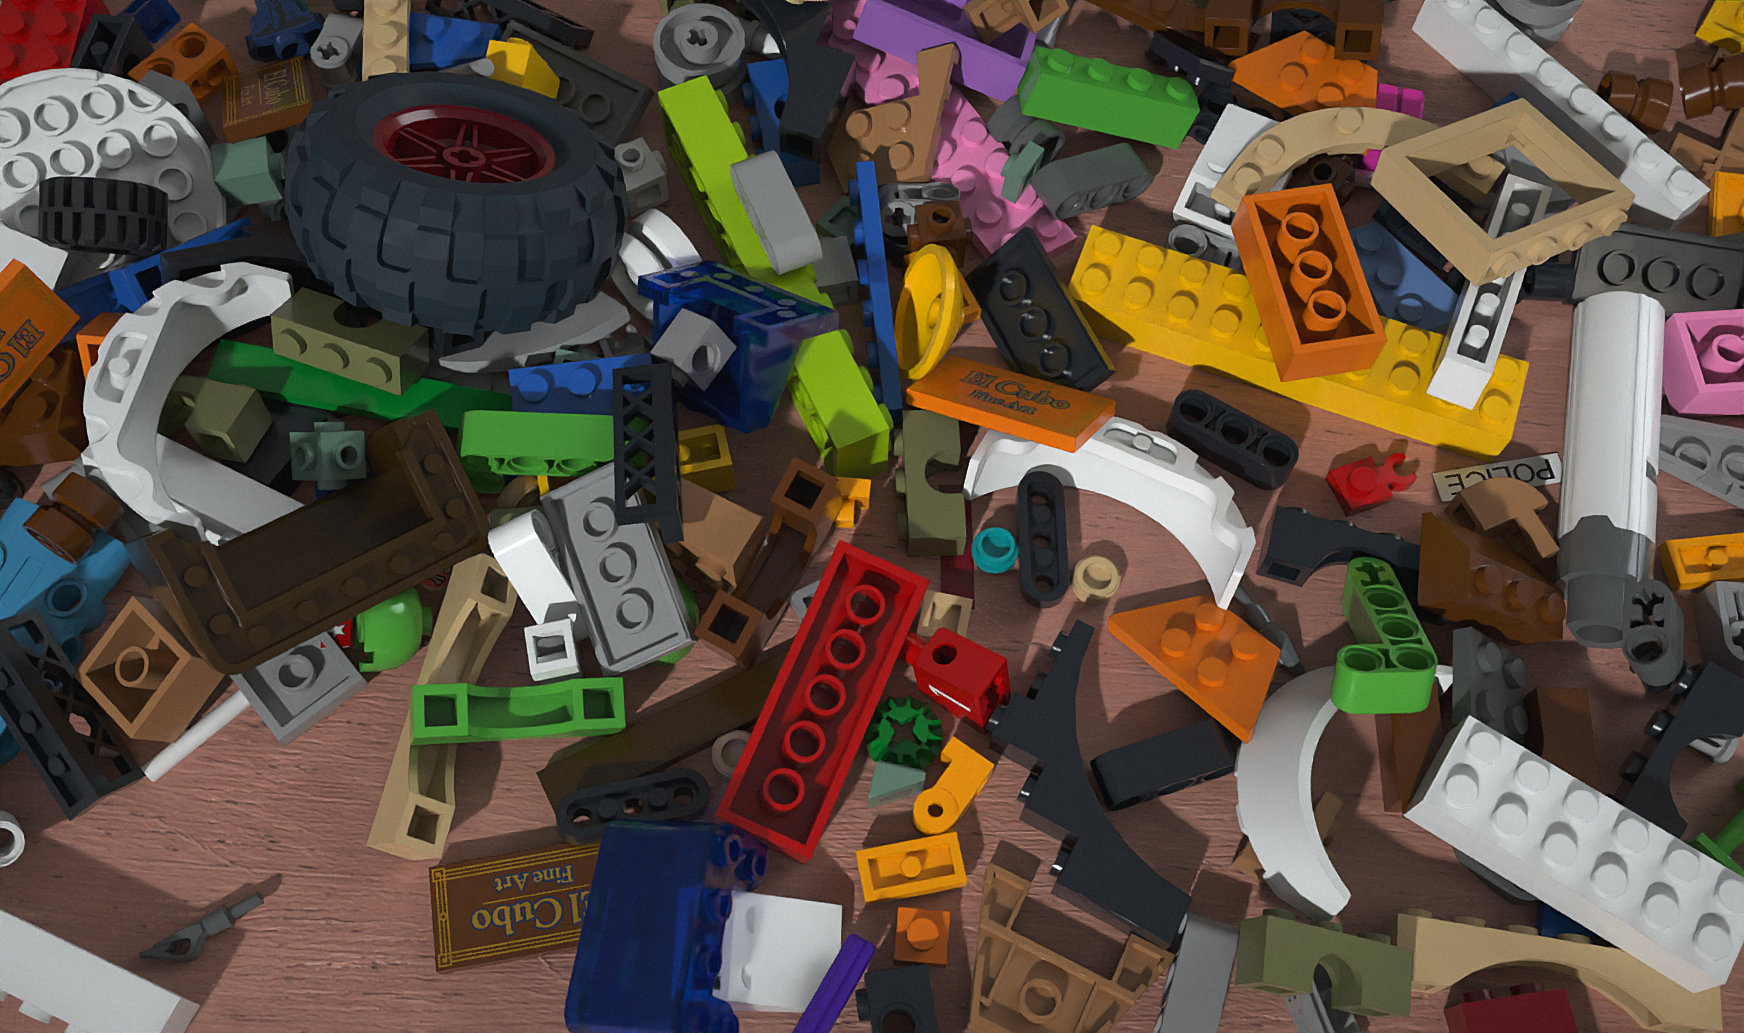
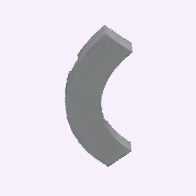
M598 290L589 303L576 305L574 315L556 324L537 322L532 324L531 331L505 335L496 331H484V342L481 347L446 357L440 356L429 347L430 365L446 367L448 372L490 373L525 368L553 360L551 354L556 353L557 348L565 350L576 344H579L580 349L617 330L629 322L631 318L627 307Z

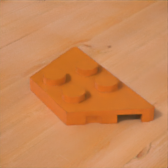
M1306 31L1233 60L1228 65V67L1234 69L1232 81L1293 116L1336 107L1376 108L1378 71L1359 60L1334 59L1335 47ZM1366 149L1362 155L1366 157L1370 149Z
M1209 594L1116 613L1108 617L1107 630L1245 744L1252 740L1260 711L1263 709L1271 680L1274 678L1279 663L1281 649L1229 609L1224 610L1217 607L1215 599Z

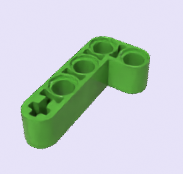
M487 410L467 411L460 415L456 453L476 493L495 494L505 489L506 474L583 477L614 461L613 415ZM635 417L626 427L639 434L649 424L643 419ZM640 450L631 458L635 469L641 471L648 464V453Z
M1373 557L1355 558L1349 562L1347 567L1341 606L1357 644L1347 645L1337 653L1330 693L1331 701L1340 710L1351 714L1421 712L1427 708L1430 702L1438 664L1437 656L1390 565Z

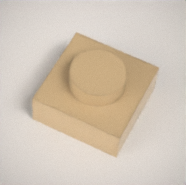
M926 590L916 634L929 641L937 629L945 627L966 638L973 599Z

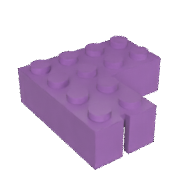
M866 0L853 39L901 58L913 65H917V52L953 43L959 49V60L957 66L953 65L950 80L1005 102L1013 96L1027 68L1038 32L1034 34L1020 22L986 45L978 40L962 8L971 0Z

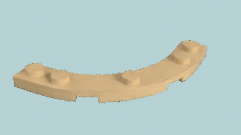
M1336 107L1300 114L1282 121L1252 141L1218 181L1210 197L1236 213L1242 196L1269 192L1286 174L1307 163L1308 159L1326 152L1328 156L1339 154H1364L1366 149L1382 150L1441 127L1407 114L1368 107ZM1486 155L1433 176L1479 204L1506 166Z

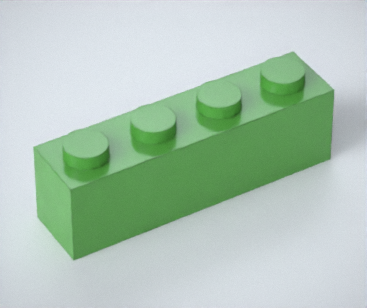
M1036 46L1017 86L1021 113L1024 115L1173 149L1179 148L1200 111L1193 83L1187 82L1182 78L1160 76L1149 73L1142 68L1131 69L1111 64L1100 58L1090 59L1058 48L1048 49Z

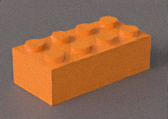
M1327 183L1242 196L1231 230L1280 381L1288 382L1371 369L1387 342V338L1332 184Z

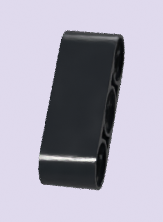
M1188 389L1176 397L1166 423V432L1170 438L1186 446L1205 460L1263 490H1276L1282 487L1299 457L1297 445L1287 435L1197 389ZM1183 415H1191L1198 421L1187 420ZM1223 436L1232 437L1239 444L1230 443ZM1265 458L1275 460L1280 466L1269 464Z
M1215 718L1108 751L1091 760L1089 764L1108 811L1113 812L1226 776L1235 770L1238 751L1229 730Z

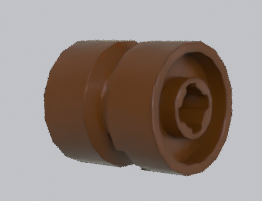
M1744 51L1717 57L1714 65L1711 66L1704 60L1678 66L1681 98L1686 120L1712 115L1715 107L1721 106L1724 111L1744 108Z
M1608 70L1601 79L1596 94L1642 133L1655 135L1662 128L1672 104L1674 86L1672 81L1647 77L1645 80L1641 79L1638 82L1635 74Z
M70 472L52 492L54 503L51 506L41 504L25 521L22 527L37 542L55 555L78 566L97 545L94 535L96 533H107L122 517L125 510L99 486L77 473Z

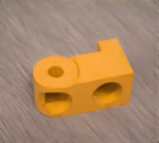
M954 736L941 752L940 764L947 769L935 786L923 791L917 796L914 803L913 824L916 831L924 838L953 832L993 774L995 766L993 763Z

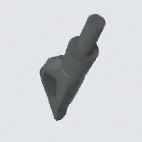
M1239 583L1234 596L1246 611L1243 614L1245 619L1258 633L1281 649L1279 662L1286 670L1288 669L1296 678L1305 674L1306 672L1287 634L1271 619L1261 603L1255 604Z
M257 892L229 908L226 905H222L204 916L202 920L154 944L151 949L140 952L139 956L141 958L168 960L178 963L194 961L202 955L207 938L234 926V919L264 904L263 897ZM191 942L190 950L186 954H171L176 951L178 945Z

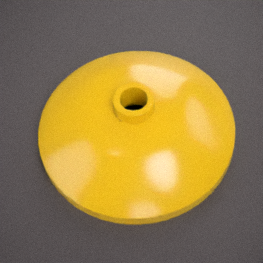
M928 244L918 251L904 275L893 312V327L899 378L904 380L917 381L930 373L948 352L956 334L961 331L964 323L963 293L958 270L949 251L943 246Z

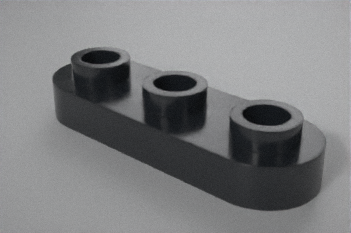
M1035 471L1021 479L1016 493L1019 584L1021 594L1029 604L1038 608H1051L1058 605L1064 599L1069 586L1064 489L1059 479L1051 473ZM1042 496L1046 503L1036 504L1031 500V497ZM1043 538L1049 545L1041 548L1036 546L1033 540ZM1045 581L1052 589L1046 592L1040 591L1035 586V583Z
M679 768L575 790L565 795L557 805V830L560 836L568 843L585 846L690 823L700 818L706 811L709 800V786L706 779L699 772L689 768ZM679 795H687L692 801L687 805H680L674 799ZM635 805L640 807L642 812L636 816H630L624 810L629 806ZM581 816H586L592 820L585 827H578L573 822Z

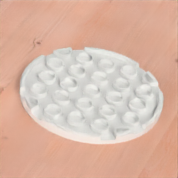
M77 68L33 72L0 85L1 225L38 240L39 182L59 176L95 177L137 182L157 187L168 193L167 249L228 224V205L225 197H222L213 181L212 152L194 125L179 110L155 92L129 79L101 73L96 70ZM62 249L80 257L67 286L142 255L103 254ZM75 337L66 342L77 343V339Z

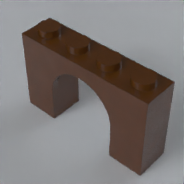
M1209 0L1205 17L1204 54L1245 56L1248 52L1252 27L1261 17L1281 9L1299 8L1319 12L1333 21L1337 29L1334 59L1378 61L1385 0Z
M794 456L770 498L774 510L772 523L751 567L731 594L721 589L717 591L694 632V635L708 649L746 670L753 667L790 601V595L795 592L843 506L839 479Z
M1433 684L1429 705L1421 712L1374 714L1384 812L1402 813V818L1406 820L1409 819L1403 815L1444 741L1437 684ZM1536 687L1524 697V710L1528 717V731L1524 734L1525 748L1603 794L1586 688Z

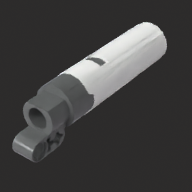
M1626 290L1607 291L1590 296L1585 301L1578 303L1572 316L1562 458L1563 474L1560 487L1557 546L1560 550L1556 553L1554 584L1564 592V599L1567 600L1566 625L1581 646L1601 649L1622 648L1623 655L1641 681L1648 685L1662 686L1671 683L1680 675L1683 666L1684 646L1683 611L1668 586L1659 580H1654L1665 309L1657 300L1645 294H1637ZM1652 615H1653V618H1652V619H1653V621L1655 622V624H1656L1657 626H1654V625L1651 623V621H1650V619L1648 618V616H1652ZM1654 650H1663L1658 658L1651 661H1642L1647 653Z

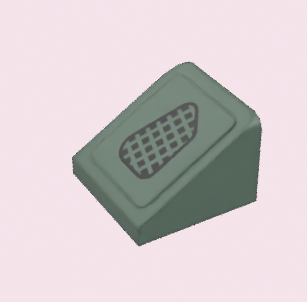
M879 760V762H876L868 796V808H874L923 792L926 773L924 770Z

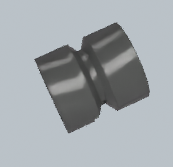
M1019 95L1011 97L997 108L986 126V131L997 143L1001 142L1009 152V156L1013 152L1019 155L1029 141L1044 148L1039 170L1048 163L1053 162L1065 145L1066 137L1064 133L1052 121L1021 113Z

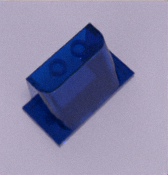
M712 260L638 276V294L653 300L652 349L682 308L714 321L736 346L734 352L705 392L689 384H686L684 388H679L675 385L677 401L685 404L687 409L701 412L716 419L718 424L732 427L745 434L770 425L804 339L838 330L839 311ZM652 356V363L658 364L659 362Z

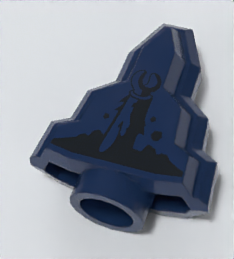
M254 0L257 12L250 19L252 32L245 37L251 59L268 63L278 60L283 61L304 54L307 60L310 56L311 46L316 42L324 27L325 19L322 14L311 12L305 1Z

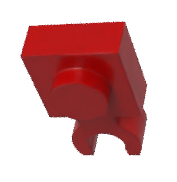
M1404 453L1390 455L1380 467L1376 466L1370 456L1329 471L1325 479L1346 517L1386 504L1393 496L1391 491L1403 492L1413 485L1418 478L1415 473L1408 476H1399L1393 469L1401 466L1406 458Z

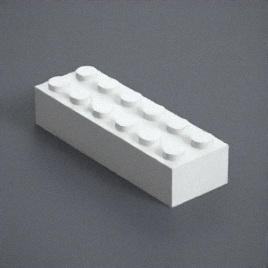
M1468 715L1447 734L1403 815L1690 992L1698 993L1726 983L1744 942V877L1472 716Z

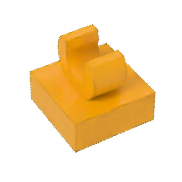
M833 476L839 479L843 506L834 520V526L853 529L855 508L870 509L871 479Z

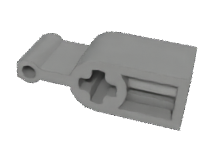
M1714 581L1693 598L1701 657L1703 662L1710 660L1744 680V583Z

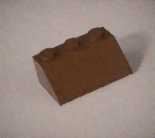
M1422 513L1417 607L1462 626L1473 627L1482 634L1510 646L1563 639V620L1566 616L1564 592L1524 555L1435 513Z

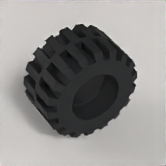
M77 176L52 177L39 182L38 240L59 249L118 255H149L167 249L168 193L159 188L137 182Z

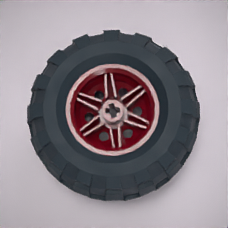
M392 72L368 76L367 81L346 82L328 91L327 100L315 101L307 114V118L303 120L287 152V164L285 166V212L289 219L294 239L307 259L308 266L317 279L334 283V294L355 307H371L382 312V319L409 327L423 325L442 329V333L473 335L474 331H496L503 335L531 331L533 323L556 324L574 315L576 305L589 303L597 289L601 288L620 259L618 252L622 246L629 201L622 168L615 158L614 147L607 136L594 131V123L581 113L563 107L556 103L555 99L530 89L494 79L449 72Z

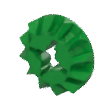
M911 695L898 698L889 696L885 702L875 708L864 734L866 749L875 762L880 760L922 770L930 765L940 752L943 742L941 719L937 717L929 703L916 700ZM915 719L912 735L916 739V743L914 741L911 743L909 740L904 739L899 744L896 743L890 748L895 737V730L891 727V723H896L903 727Z

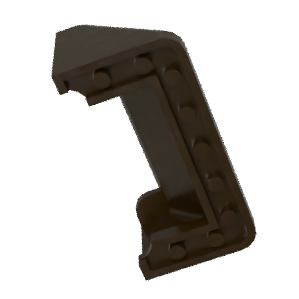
M435 408L396 420L369 435L365 442V458L373 474L215 548L212 547L209 540L199 543L184 542L172 532L171 528L147 533L123 544L138 573L212 670L220 674L229 675L245 673L458 564L486 547L489 542L488 534L491 530L489 519Z

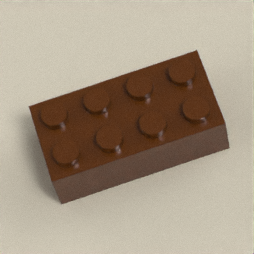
M73 349L50 352L1 408V469L73 461L80 457L81 453L89 446L86 420L83 414L86 381L81 358Z

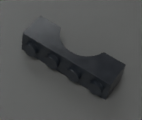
M1277 506L1266 525L1256 569L1257 575L1302 587L1310 576L1325 567L1348 565L1351 560L1358 557H1373L1388 563L1393 569L1418 620L1441 627L1448 621L1446 618L1417 607L1420 545L1404 541L1397 534L1386 532L1378 534L1357 528L1354 523L1346 520L1331 521L1313 516L1307 510L1299 507L1284 508Z
M1710 660L1693 665L1691 668L1685 666L1681 670L1680 675L1670 686L1669 691L1675 695L1665 710L1662 708L1658 709L1644 729V734L1649 736L1640 752L1633 751L1623 762L1618 772V776L1623 778L1614 795L1610 793L1605 795L1679 840L1689 824L1678 811L1670 790L1671 769L1677 756L1687 745L1699 738L1728 740L1742 737L1744 734V680Z

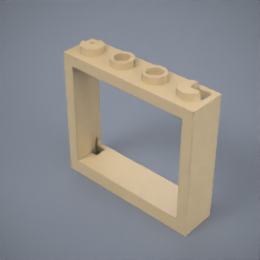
M1524 98L1382 149L1370 183L1475 287L1501 277L1505 279L1513 272L1532 264L1540 265L1552 256L1567 250H1577L1585 243L1601 236H1611L1612 232L1619 229L1621 223L1627 221L1628 216L1626 213L1636 196ZM1515 146L1580 205L1492 239L1428 177L1507 147Z

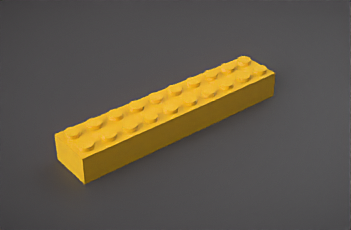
M1091 226L1068 290L1096 336L1490 464L1493 463L1512 439L1529 362L1499 353L1493 374L1474 408L1470 410L1426 394L1446 336L1379 315L1387 342L1371 369L1281 382L1246 273L1101 227Z

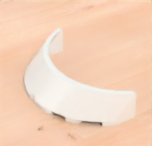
M246 262L220 265L221 271L197 276L184 282L173 280L153 291L154 297L139 307L134 313L126 312L117 321L98 349V361L88 372L84 391L83 414L86 420L89 446L103 476L118 496L135 512L164 530L171 528L174 534L186 542L199 543L208 539L202 522L198 517L177 512L167 495L160 477L156 454V437L164 402L178 376L205 347L225 333L243 324L269 316L295 294L292 276L287 272Z
M1114 416L1075 453L990 429L969 462L962 490L965 499L973 500L992 491L1018 486L1025 475L1035 471H1044L1057 477L1062 486L1094 491L1124 502L1160 523L1189 550L1210 583L1217 607L1227 610L1256 544L1252 526L1247 528L1242 514L1232 500L1235 492L1222 476L1215 479L1196 462L1198 455L1178 441L1158 431L1147 430L1136 422Z
M1335 665L1319 668L1298 676L1279 688L1265 701L1263 709L1260 711L1252 740L1247 744L1241 740L1234 775L1237 777L1239 801L1235 807L1241 831L1248 835L1252 848L1266 871L1263 878L1277 897L1310 918L1322 921H1330L1347 905L1351 896L1324 849L1315 823L1311 800V770L1314 753L1325 726L1339 709L1332 703L1330 698ZM1437 665L1433 684H1437L1438 696L1440 697L1453 683V667Z

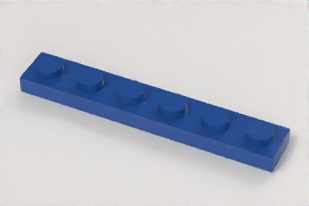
M874 161L856 162L855 179L848 180V198L850 207H858L859 219H852L854 246H862L863 259L857 260V276L859 287H867L868 300H861L863 327H871L873 341L866 342V360L868 369H876L877 384H873L874 391L871 393L877 405L885 404L891 415L893 425H900L903 404Z

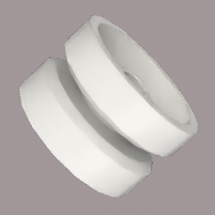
M648 209L631 222L629 226L630 234L624 232L622 246L618 252L620 259L608 277L625 301L640 317L650 324L658 326L678 311V300L690 303L709 288L710 282L701 257L682 230L659 210Z

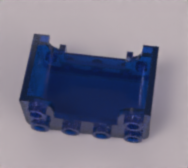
M615 819L611 821L605 828L601 840L566 996L564 1018L568 1031L570 1033H739V1021L731 1005L727 1001L712 995L715 979L722 966L721 947L726 921L732 912V888L743 892H753L758 888L768 873L769 860L767 853L769 846L729 823Z

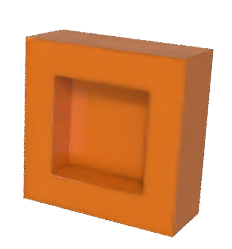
M898 907L893 963L908 965L928 964L929 967L946 968L950 911Z

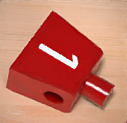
M945 627L937 629L929 641L913 632L906 636L898 658L913 666L918 690L925 697L985 736L989 731L986 729L987 724L999 702L1007 705L1012 698L1007 658Z

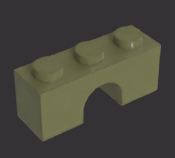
M304 287L270 314L274 354L399 396L430 367L429 328L420 325L409 327L381 319L375 325L366 328L346 327L345 303L343 300Z
M180 374L164 402L157 433L169 439L178 428L185 425L204 455L246 463L274 419L262 401L260 393L248 385H232L213 381L204 376L192 377Z
M928 410L902 411L901 428L893 429V455L902 456L903 470H895L896 498H904L905 512H897L898 541H907V557L964 555L967 538L964 493H942L933 489L927 482V479L935 473L958 471L961 453L959 419Z
M1271 908L1263 909L1262 916L1241 920L1235 986L1281 997L1312 994L1314 970L1316 965L1320 963L1326 969L1332 983L1331 1008L1375 1019L1409 1017L1413 950L1391 945V937L1384 934L1359 932L1357 936L1343 933L1344 926L1339 923L1314 920L1309 925L1296 922V914L1291 911Z

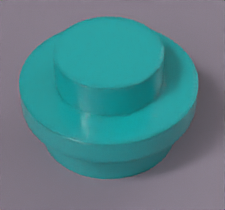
M1000 527L987 528L978 533L971 547V555L975 564L983 571L993 574L1003 573L1012 568L1017 561L1019 546L1015 537Z

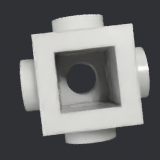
M642 137L629 143L620 144L614 148L615 158L622 168L629 201L628 212L631 217L670 200L666 179L668 171L658 150L651 152Z

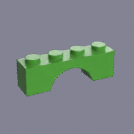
M623 677L570 679L558 683L524 687H483L468 683L413 685L409 693L410 745L614 735L626 728Z

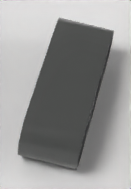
M1120 143L1048 163L1034 175L1031 186L1052 216L1057 220H1063L1134 199L1151 185L1153 175L1128 143Z

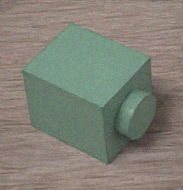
M266 136L251 138L234 144L227 142L211 145L213 181L222 197H225L229 208L283 199L281 180H285V161L281 153H274Z

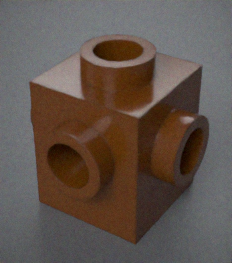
M1326 152L1308 159L1307 163L1293 170L1291 175L1294 177L1286 186V189L1331 183L1339 206L1342 208L1356 189V186L1353 184L1355 181V169L1351 167L1353 161L1346 154L1328 156Z
M959 200L948 202L932 201L923 205H915L914 224H907L909 250L916 251L917 254L921 248L928 244L943 246L949 251L956 267L964 268L966 245L973 243V232L970 218L962 217Z

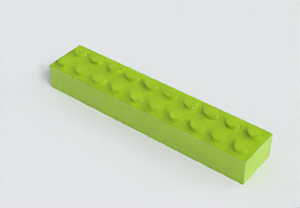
M707 75L658 91L666 147L759 334L770 344V356L829 475L867 479L887 471L888 452L892 451L889 431L894 429L891 415L884 403L877 405L871 393L874 391V386L868 370L864 365L858 367L852 357L854 355V347L846 329L838 330L833 320L835 318V310L830 297L826 292L820 294L815 285L817 277L812 263L777 275L738 197L730 173V164L755 155L748 156L744 148L746 147L745 137L737 121L731 123L728 118L729 108L721 89L714 91Z

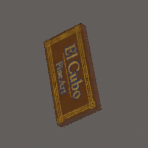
M304 54L222 78V129L228 143L234 144L298 125L307 118V114L315 101L310 71Z
M636 834L585 846L564 843L429 867L436 972L440 975L649 937Z

